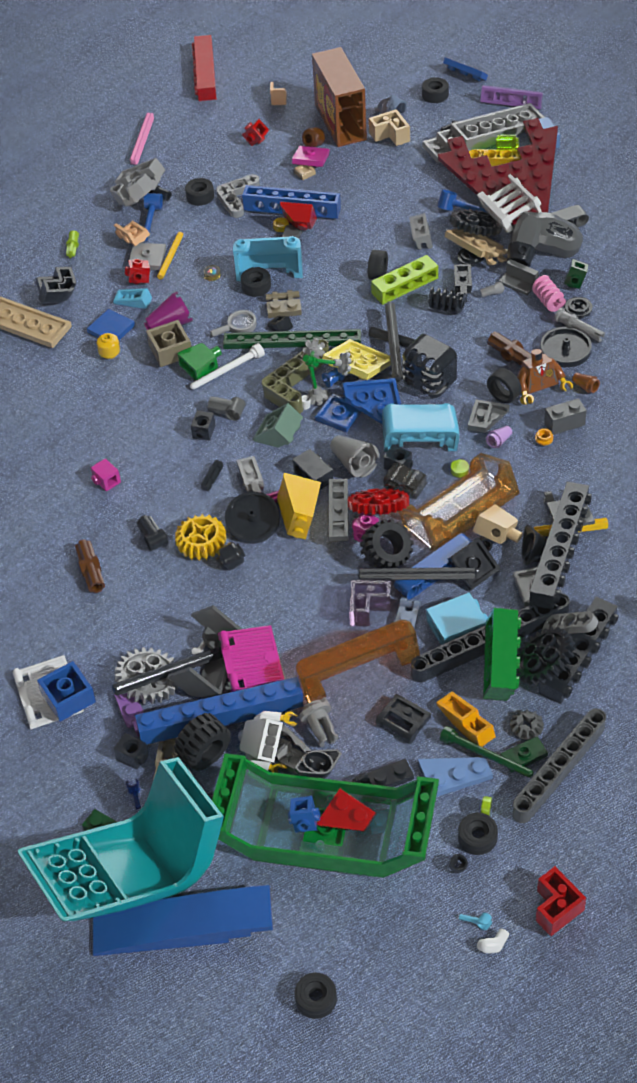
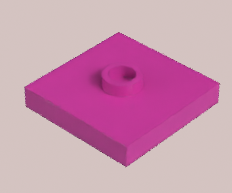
M299 146L292 158V164L323 167L329 156L330 149Z

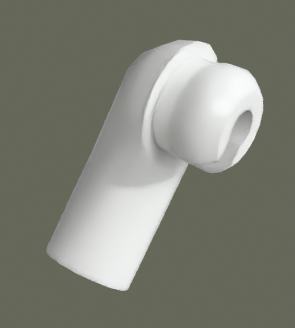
M499 929L495 938L480 939L477 943L478 950L487 954L500 952L509 937V932L505 929Z

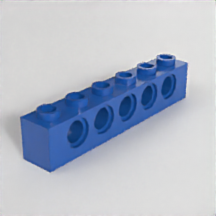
M246 185L242 194L245 211L283 214L280 202L313 204L316 217L338 219L341 210L340 193Z

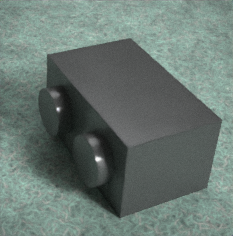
M579 398L545 408L544 424L553 435L585 426L587 410Z

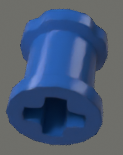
M334 367V370L322 373V380L330 388L334 383L345 380V375H342V373L338 372V368Z

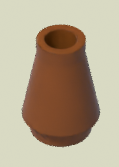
M577 372L572 378L574 383L588 393H595L600 386V381L596 376Z

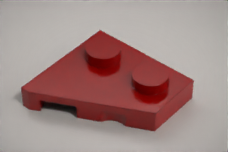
M339 789L317 824L321 827L365 832L377 813L342 789Z

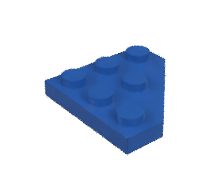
M395 378L346 382L342 384L345 402L381 424L382 410L388 404L401 405Z

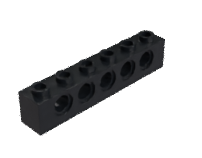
M597 596L595 597L587 611L592 612L598 619L597 627L591 632L571 634L572 640L575 642L573 645L575 650L571 652L574 656L568 658L572 665L565 664L563 666L565 671L560 670L558 677L552 676V681L546 679L545 684L540 682V695L559 704H562L565 698L568 699L573 690L572 686L574 683L578 684L582 677L583 669H587L591 663L592 655L598 653L601 646L600 642L602 639H607L610 632L609 628L617 623L619 615H617V605Z

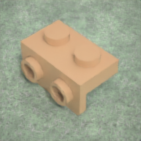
M131 221L124 228L117 223L114 224L116 235L120 239L123 238L126 243H131L134 246L145 241L146 237L150 235L146 228L134 221Z

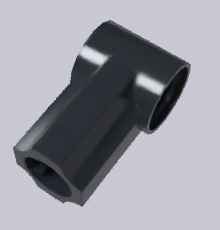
M147 515L141 516L137 521V527L143 534L148 549L153 551L168 544V538L162 528L159 529L153 518Z

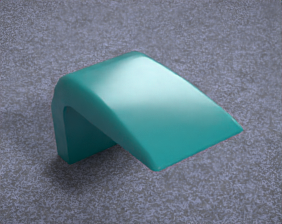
M177 757L159 762L147 801L141 810L131 818L23 847L18 850V854L60 920L77 921L121 912L176 895L193 886L203 876L213 860L224 816L180 758Z

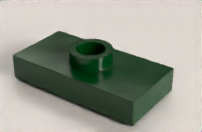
M534 737L502 752L500 755L526 767L547 757L548 751L540 739Z

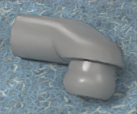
M497 282L480 290L482 296L486 297L492 294H501L505 287L502 282Z

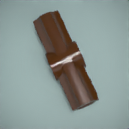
M495 331L488 338L487 344L498 350L503 359L508 362L513 360L522 366L523 360L532 358L531 353L526 351L521 342L516 339L511 341Z
M80 540L75 545V549L79 558L78 562L82 576L86 579L89 592H102V589L105 588V583L101 574L102 570L98 557L95 555L91 541Z

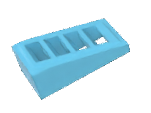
M148 288L118 290L113 303L146 309L151 302L152 296Z

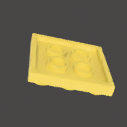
M351 339L323 354L322 357L325 360L340 359L341 353L350 352L351 364L349 365L351 370L348 373L356 375L362 380L370 379L391 365L389 355ZM328 364V365L331 366V367H337V368H338V366H333V364Z

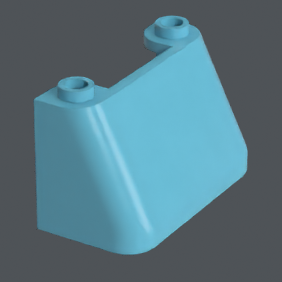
M290 236L239 239L234 242L233 255L237 281H241L242 273L252 267L264 269L286 268V273L291 271L294 274V278H303L302 251L298 238Z
M448 403L423 405L388 404L383 408L384 452H387L392 444H399V447H403V442H439V447H443L445 444L448 451H457L460 434L454 406Z

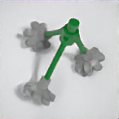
M314 338L312 343L310 340H307L305 342L307 347L303 348V353H307V355H304L303 361L308 365L313 384L309 394L306 395V401L311 399V405L317 402V405L321 406L323 404L322 400H328L329 393L327 390H322L320 386H317L314 368L320 363L333 364V366H338V372L347 376L351 370L349 365L351 364V358H349L351 354L350 352L341 353L340 359L334 360L320 359L319 356L323 357V354H325V351L322 350L325 344L323 342L318 344L319 340Z

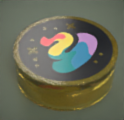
M210 265L204 269V277L209 281H215L221 276L218 266Z

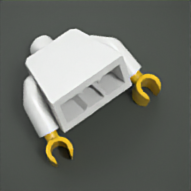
M263 711L254 717V720H247L244 729L238 734V739L241 741L240 750L246 753L245 756L248 760L267 771L270 770L273 773H278L279 767L287 769L284 764L272 765L271 762L274 763L283 725L281 721L290 726H295L297 723L289 722V719L292 716H298L290 711L284 715L281 712Z

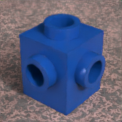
M312 796L291 798L288 821L289 824H293L295 833L317 830V821H320L319 807L315 808Z

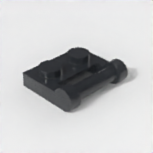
M396 693L377 716L375 723L381 727H387L411 744L415 740L416 735L431 718V713ZM391 715L411 727L409 731L389 720L388 717Z

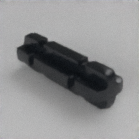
M215 460L204 477L205 479L201 482L203 490L209 491L212 484H214L223 468L222 461Z

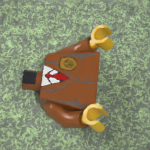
M540 349L532 350V358L523 360L517 375L522 387L520 403L523 405L527 404L526 397L529 404L533 403L534 398L530 395L531 393L559 384L558 381L561 382L560 389L562 391H567L564 387L566 383L570 389L573 388L572 382L566 381V376L561 366L553 358L542 354Z

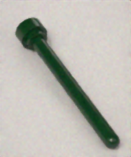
M445 726L440 734V741L443 743L458 744L528 778L534 775L533 770L458 736L455 729L449 726Z

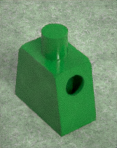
M200 343L177 353L179 366L196 381L218 368L217 357L222 355V352L218 346L209 349L204 343Z

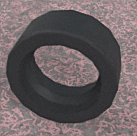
M499 368L487 379L489 392L499 402L509 404L521 394V383L510 370ZM500 381L505 384L508 390L501 385Z

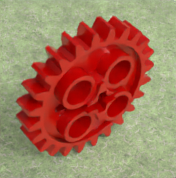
M378 488L368 489L367 491L361 490V492H355V494L348 496L349 510L358 514L364 513V515L369 513L371 515L389 514L390 512L397 513V511H403L402 509H407L409 506L408 493L398 489L392 490V488L385 490V488L381 490Z

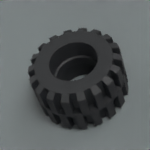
M385 519L374 524L362 535L361 539L363 541L360 542V547H363L360 552L361 555H365L363 559L365 562L368 561L370 563L369 566L371 568L374 566L376 568H397L411 557L410 554L413 552L411 546L414 545L413 540H410L412 535L407 533L406 530L408 528L406 526H401V522L395 523L392 519L388 521ZM380 537H385L392 543V555L382 549Z
M211 713L200 714L185 725L179 733L174 749L193 770H203L211 766L223 755L231 740V732Z

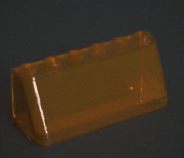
M402 619L300 660L296 665L295 676L298 677L307 704L327 697L320 681L395 651L402 666L410 664L413 658L420 655L416 631L410 621Z

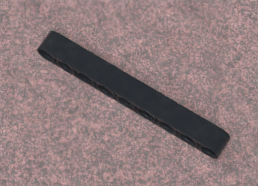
M561 593L560 600L555 602L553 609L530 605L519 610L518 617H521V627L518 630L517 637L522 638L542 629L546 619L551 615L568 613L569 597ZM486 626L413 658L411 661V678L415 682L422 683L485 655Z

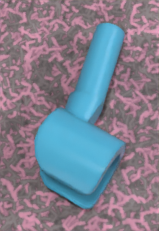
M485 912L479 918L463 914L459 916L460 920L472 922L484 931L492 924L491 915Z

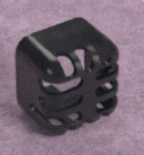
M421 334L404 350L402 354L403 381L406 385H411L415 390L419 389L421 393L428 394L430 398H438L456 381L457 354L450 346L426 334ZM429 360H434L430 369L425 366ZM431 390H438L436 393H430Z

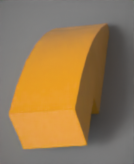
M450 692L436 702L444 715L471 742L483 747L496 737L493 725L479 716L478 709L454 692Z

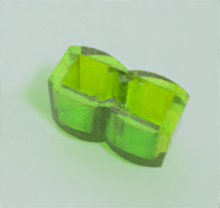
M516 134L496 135V150H516L519 147V137H516Z

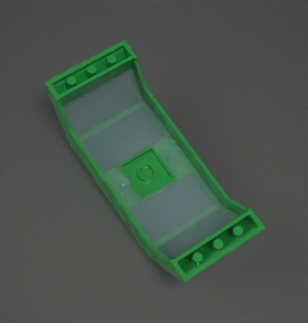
M225 753L212 798L213 803L224 816L218 840L254 861L385 878L425 860L439 779L417 776V780L400 787H389L269 772L246 759V756ZM339 789H342L377 813L365 832L321 827L317 824V830L295 833L293 824H289L288 821L291 798L312 796L315 808L319 807L321 817Z

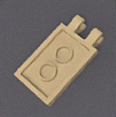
M458 228L445 232L444 237L480 258L485 257L489 265L497 263L492 257H497L499 262L507 261L503 254H507L508 249H503V245L487 236H482L481 234L477 236L475 233L469 234L463 232V230H458Z

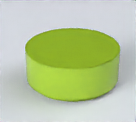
M458 459L451 463V474L453 476L461 478L468 475L469 464L467 461Z
M483 797L481 813L490 816L492 797Z

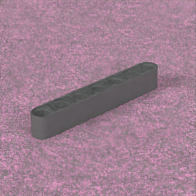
M598 708L591 709L513 801L512 812L513 819L516 822L527 823L531 820L601 736L606 723V714L603 710Z

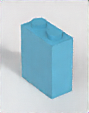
M470 592L426 609V621L441 645L486 626L488 618L485 613L481 612L477 599H473Z

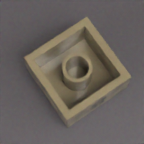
M179 320L146 330L149 347L160 367L178 362L177 353L191 347V341Z

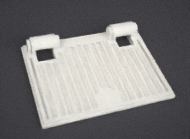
M65 655L20 670L16 668L12 672L30 729L58 721V718L42 696L37 680L66 665ZM28 675L30 680L24 682L23 676ZM81 710L75 713L74 715L84 712V710ZM40 712L42 718L36 720L35 714Z

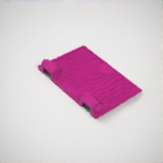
M271 625L221 631L218 633L227 678L231 685V692L284 680ZM233 638L234 645L230 646L229 639ZM243 680V688L239 687L238 681Z

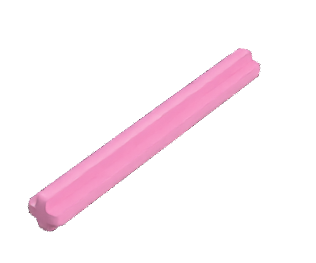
M147 113L129 159L132 165H137L154 120L153 113Z

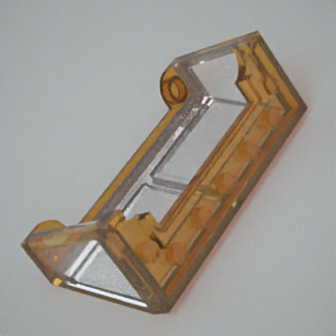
M480 453L470 462L471 473L416 510L413 505L409 504L407 509L398 511L403 526H406L413 535L432 551H436L457 535L465 533L475 526L478 516L491 506L496 504L501 507L520 494L510 461Z

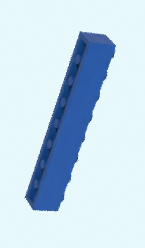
M298 677L138 714L135 717L140 740L147 745L176 738L185 725L198 715L204 713H211L226 726L254 719L263 711L284 712L304 707L303 692Z

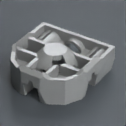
M156 158L123 170L115 181L116 185L110 188V192L119 205H124L125 207L134 205L149 191L156 189L165 169Z

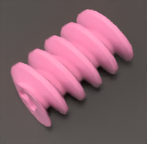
M542 275L535 280L532 291L550 312H556L565 305L566 300L563 293L550 280L549 276Z

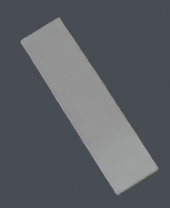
M531 103L451 123L450 129L437 132L436 138L423 141L422 147L437 163H440L438 161V154L450 151L447 139L463 136L468 151L484 149L525 132L523 121L545 117Z

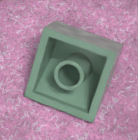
M287 403L266 414L253 440L277 448L285 444L289 445L294 439V433L301 426L300 422L303 416Z

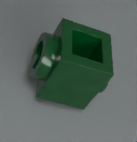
M572 259L565 275L564 284L570 288L580 289L588 272V264Z

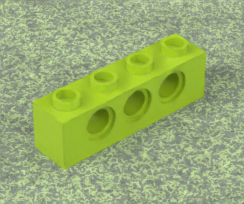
M428 255L418 258L372 280V295L384 305L388 301H392L438 279V265Z

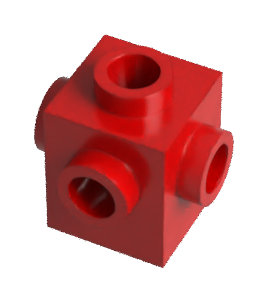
M258 119L254 123L249 122L244 127L245 131L242 133V136L253 146L256 143L260 144L265 139L264 136L268 133L269 129Z
M128 260V266H125V276H128L129 283H149L150 266L148 260Z

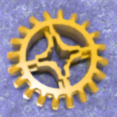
M195 514L193 518L187 517L186 521H181V526H177V531L175 532V543L178 550L185 557L189 556L191 560L195 557L199 561L201 558L207 560L208 556L214 557L215 553H218V549L225 545L227 539L226 530L222 522L218 521L216 517L212 518L210 514L206 517L203 514L199 517Z

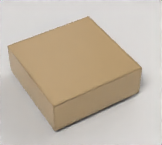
M299 165L294 168V173L302 180L316 175V171L312 166Z

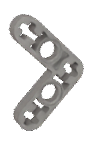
M248 175L217 187V197L230 216L239 218L244 215L243 204L237 196L243 194L246 185L260 186V180L257 175Z
M589 611L554 614L546 619L543 629L545 628L548 631L550 627L554 629L559 627L560 629H565L569 634L591 632L597 627L598 619Z

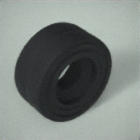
M432 77L423 82L422 97L425 101L441 103L448 98L449 84L445 79Z
M195 178L190 180L185 186L186 199L192 205H206L214 198L213 184L208 179Z
M375 249L371 251L367 268L370 280L379 278L387 273V251Z
M252 267L245 270L241 275V288L243 292L252 297L267 294L271 289L269 272L261 267Z
M471 813L461 820L458 827V840L466 852L473 855H484L495 847L498 839V827L489 815ZM474 830H481L484 836L476 838L472 835V832Z
M317 972L309 973L303 976L296 984L294 991L295 1002L298 1010L304 1016L320 1019L333 1011L337 1002V992L334 982L327 975ZM315 990L320 991L322 998L313 1001L309 998L310 993Z

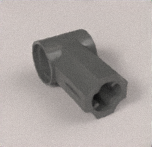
M210 397L207 408L209 412L224 414L228 419L237 421L240 419L246 403L239 397H233L231 400Z

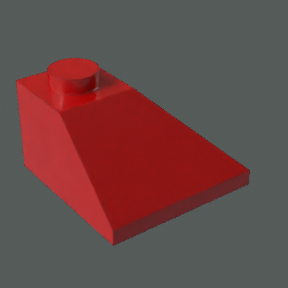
M280 202L284 217L295 228L300 230L313 228L317 219L313 204Z

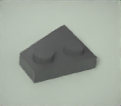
M476 399L469 419L468 430L486 433L509 412L510 405Z

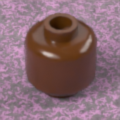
M318 127L308 128L302 134V141L306 147H320L324 143V132Z

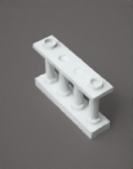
M511 174L508 175L511 183L491 196L486 195L483 191L477 194L482 207L507 233L513 230L511 225L513 220L521 216L523 212L529 211L532 208L538 213L542 212L540 208L541 202L538 197H534L522 186L519 179L514 178ZM513 189L515 190V191H513L512 193H510L509 195H507V196H505L504 198L500 199L499 201H497V202L495 201V200H497L498 198H500L501 196H503V195H505L506 193L510 192L511 190H513ZM520 195L522 196V197H520L519 199H517V200H515L514 202H512L511 204H509V205H507L506 207L502 208L503 205L507 204V203L510 202L511 200L515 199L516 197H518V196H520ZM528 202V204H526V205H524L523 207L519 208L518 210L514 211V212L511 213L510 215L507 214V213H509L510 211H512V210H514L515 208H517L518 206L522 205L523 203Z

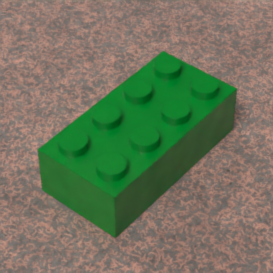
M493 608L486 620L483 699L508 701L519 687V676H516V669H519L520 657L517 656V649L520 648L521 639L517 637V634L521 627V617H518V610Z

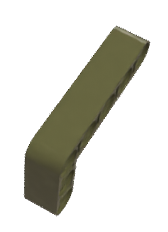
M319 340L318 344L321 342L325 344L322 350L325 353L329 352L328 342L326 340ZM303 350L262 379L263 393L267 400L278 407L289 403L298 413H302L304 410L302 396L300 392L292 387L310 374L308 365L303 361L304 355H307V353H303ZM320 363L316 368H314V371L321 367L324 363Z

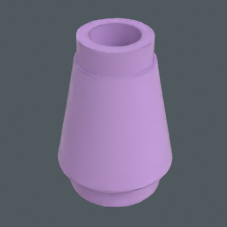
M509 426L490 431L486 436L487 444L491 448H499L512 435V429Z

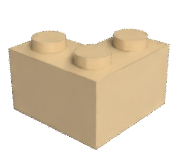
M397 109L369 118V134L375 142L389 137L396 146L410 142V126Z

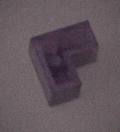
M351 580L350 626H370L371 610L391 611V581Z

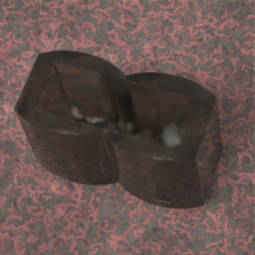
M393 463L383 477V484L387 490L391 488L392 490L398 489L408 493L409 498L417 499L427 485V475L419 470L409 469L405 465Z

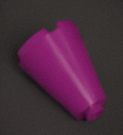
M177 291L172 293L145 318L146 322L144 325L147 330L179 320L181 325L193 321L192 317L188 318L190 313L182 298L176 297L178 295Z

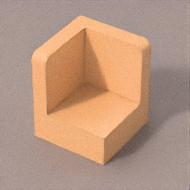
M271 82V105H286L287 92L285 88H274V82Z

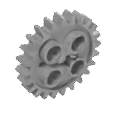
M142 647V652L134 649V654L128 651L127 657L121 656V661L117 662L115 682H120L174 662V658L168 659V653L161 655L160 649L157 652H153L152 647L149 651ZM164 678L125 693H128V699L135 697V702L142 699L143 704L146 703V700L153 704L154 700L157 699L159 703H162V697L168 700L169 694L174 695L175 690H178V686L170 679Z

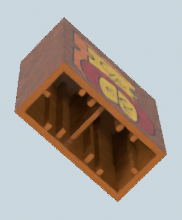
M338 47L313 53L315 106L337 147L367 140L365 88L343 49Z

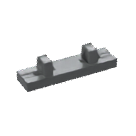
M348 478L329 479V542L349 541Z

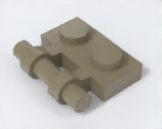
M287 290V292L281 293L274 291L271 294H266V301L273 300L266 302L268 318L302 315L300 299H293L300 297L299 291Z

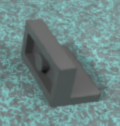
M509 259L506 263V273L499 282H502L506 287L528 295L532 291L533 283L539 276V271Z

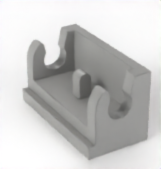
M425 213L409 217L413 240L416 241L417 248L421 250V243H426L428 249L433 248Z

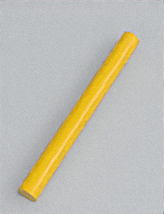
M182 232L177 233L157 275V278L160 280L164 278L184 234Z

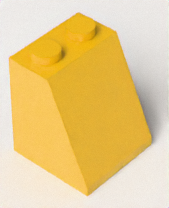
M284 473L277 501L287 535L306 540L321 482Z

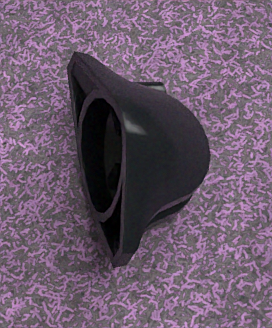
M529 524L524 527L522 541V558L526 565L532 562H540L547 542L545 536L537 532Z
M338 749L307 752L296 765L295 771L300 776L325 779L332 772L342 753Z

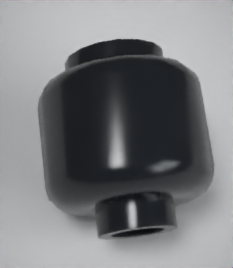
M230 542L218 549L219 557L216 559L221 568L226 567L228 570H233L244 563L246 555L239 543Z

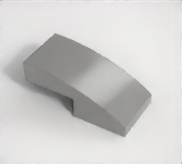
M280 737L274 761L278 764H284L287 770L298 774L295 771V767L305 753L293 748L290 741Z

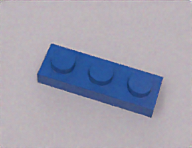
M444 58L443 63L451 71L455 72L457 69L460 71V74L464 76L470 74L477 81H480V79L486 81L488 74L449 58Z

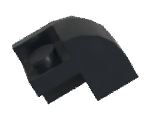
M55 267L53 276L36 278L40 303H61L70 298L76 285L72 267Z

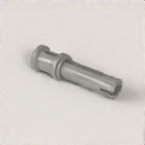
M562 307L555 314V322H561L566 327L579 329L598 342H601L603 340L601 337L604 338L605 332L579 320L576 314H570Z

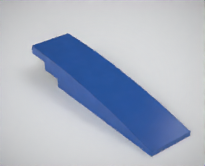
M270 885L161 899L121 912L93 917V956L229 943L231 938L251 937V932L273 930Z

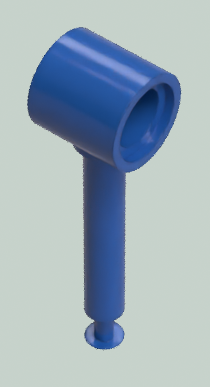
M441 190L437 204L441 209L452 211L453 207L456 206L466 210L471 209L475 211L477 209L478 211L488 213L482 207L456 200L457 194L455 192Z
M147 193L144 196V208L148 209L144 228L149 233L154 211L162 209V194Z

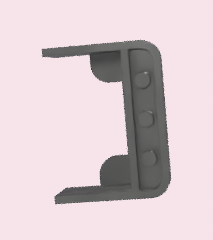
M214 605L191 614V617L205 627L202 638L210 649L221 647V641L218 638L219 632L242 629ZM233 638L229 639L230 646L234 645ZM223 657L206 663L202 675L188 667L168 674L167 677L187 694L205 699L231 692V685L228 682Z

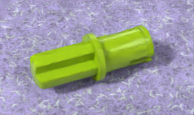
M74 230L69 232V238L66 241V256H69V258L75 257L76 250L79 247V233Z

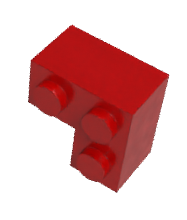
M556 866L538 879L537 892L546 901L537 907L535 921L550 936H553L585 910L586 897Z

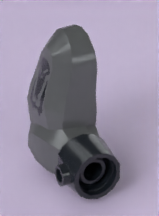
M525 211L517 220L512 231L510 244L508 245L507 262L511 259L530 267L536 250L551 253L562 258H571L579 252L583 242V235L576 225L558 215L547 212Z

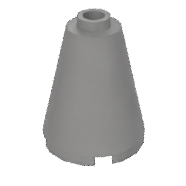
M342 435L334 437L330 444L332 452L354 477H366L375 469L377 465L375 463L376 458H379V451L375 445Z

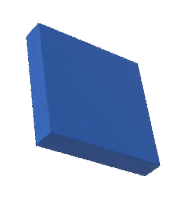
M108 309L87 328V332L97 338L105 333H111L120 340L135 326V322Z
M332 393L316 414L315 421L347 433L361 414V411L345 402L344 397Z

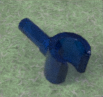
M135 779L136 784L134 786H130L128 781H126L128 793L132 795L136 809H141L138 797L140 792L138 779Z

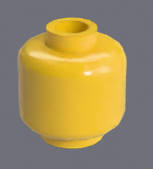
M111 333L99 336L96 342L99 355L106 359L116 357L120 353L118 337Z

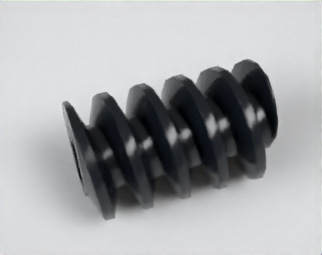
M432 286L429 293V307L434 308L436 306V309L440 310L442 308L443 311H447L449 308V312L453 313L455 311L457 314H460L465 306L467 295L464 293L463 297H460V292H457L456 296H454L452 290L448 295L447 289H444L443 293H441L440 288L434 292V287Z

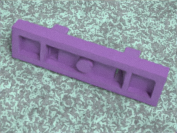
M483 85L480 102L509 106L531 103L536 109H541L543 93Z

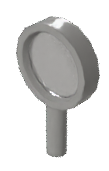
M247 310L235 311L228 317L227 325L211 330L210 333L212 337L228 331L232 333L252 332L257 325L256 317Z

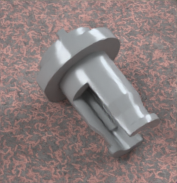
M326 697L306 704L299 715L302 723H309L314 735L319 740L320 747L325 745L324 742L327 741V737L331 744L339 738L335 734L333 724L328 716L331 706Z

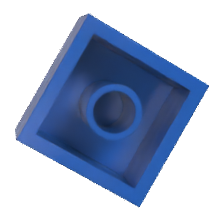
M74 661L37 680L42 696L60 722L96 703L93 688Z

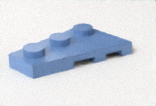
M485 757L418 759V765L423 777L439 779L437 797L493 779L492 771Z

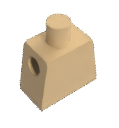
M496 504L478 516L473 532L499 544H502L507 539L518 543L523 535L522 532L515 529L518 520Z

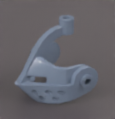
M392 95L382 99L374 111L375 113L383 114L397 109L399 112L404 113L407 109V102Z

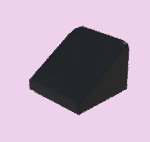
M277 316L267 324L273 331H289L293 328L289 316Z

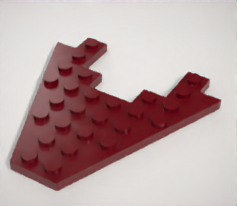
M539 118L523 121V127L531 145L518 147L517 152L520 160L491 166L487 155L472 159L463 136L447 139L450 151L438 154V161L476 195L483 191L486 195L491 196L511 183L508 175L511 174L514 178H518L522 186L534 197H538L541 202V211L548 213L558 126L543 129ZM511 190L510 192L506 193L505 195L501 196L495 201H499L500 199L504 198L505 196L509 195L515 190ZM520 195L507 204L503 205L502 208L506 207L507 205L511 204L512 202H514L522 196ZM528 202L523 203L522 205L518 206L517 208H515L507 214L510 215L514 211L528 204ZM532 208V209L529 210L528 212H537V211H536L534 208ZM519 217L513 220L512 226L516 224Z

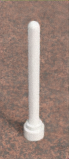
M259 343L255 344L249 350L250 352L190 384V388L194 390L252 358H261L265 355L262 346Z

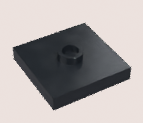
M479 537L448 558L452 567L476 568L475 579H462L469 591L501 569Z

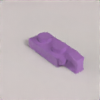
M128 693L114 694L126 727H133L136 736L139 737L135 715L144 713L139 700L135 702V697L128 699Z

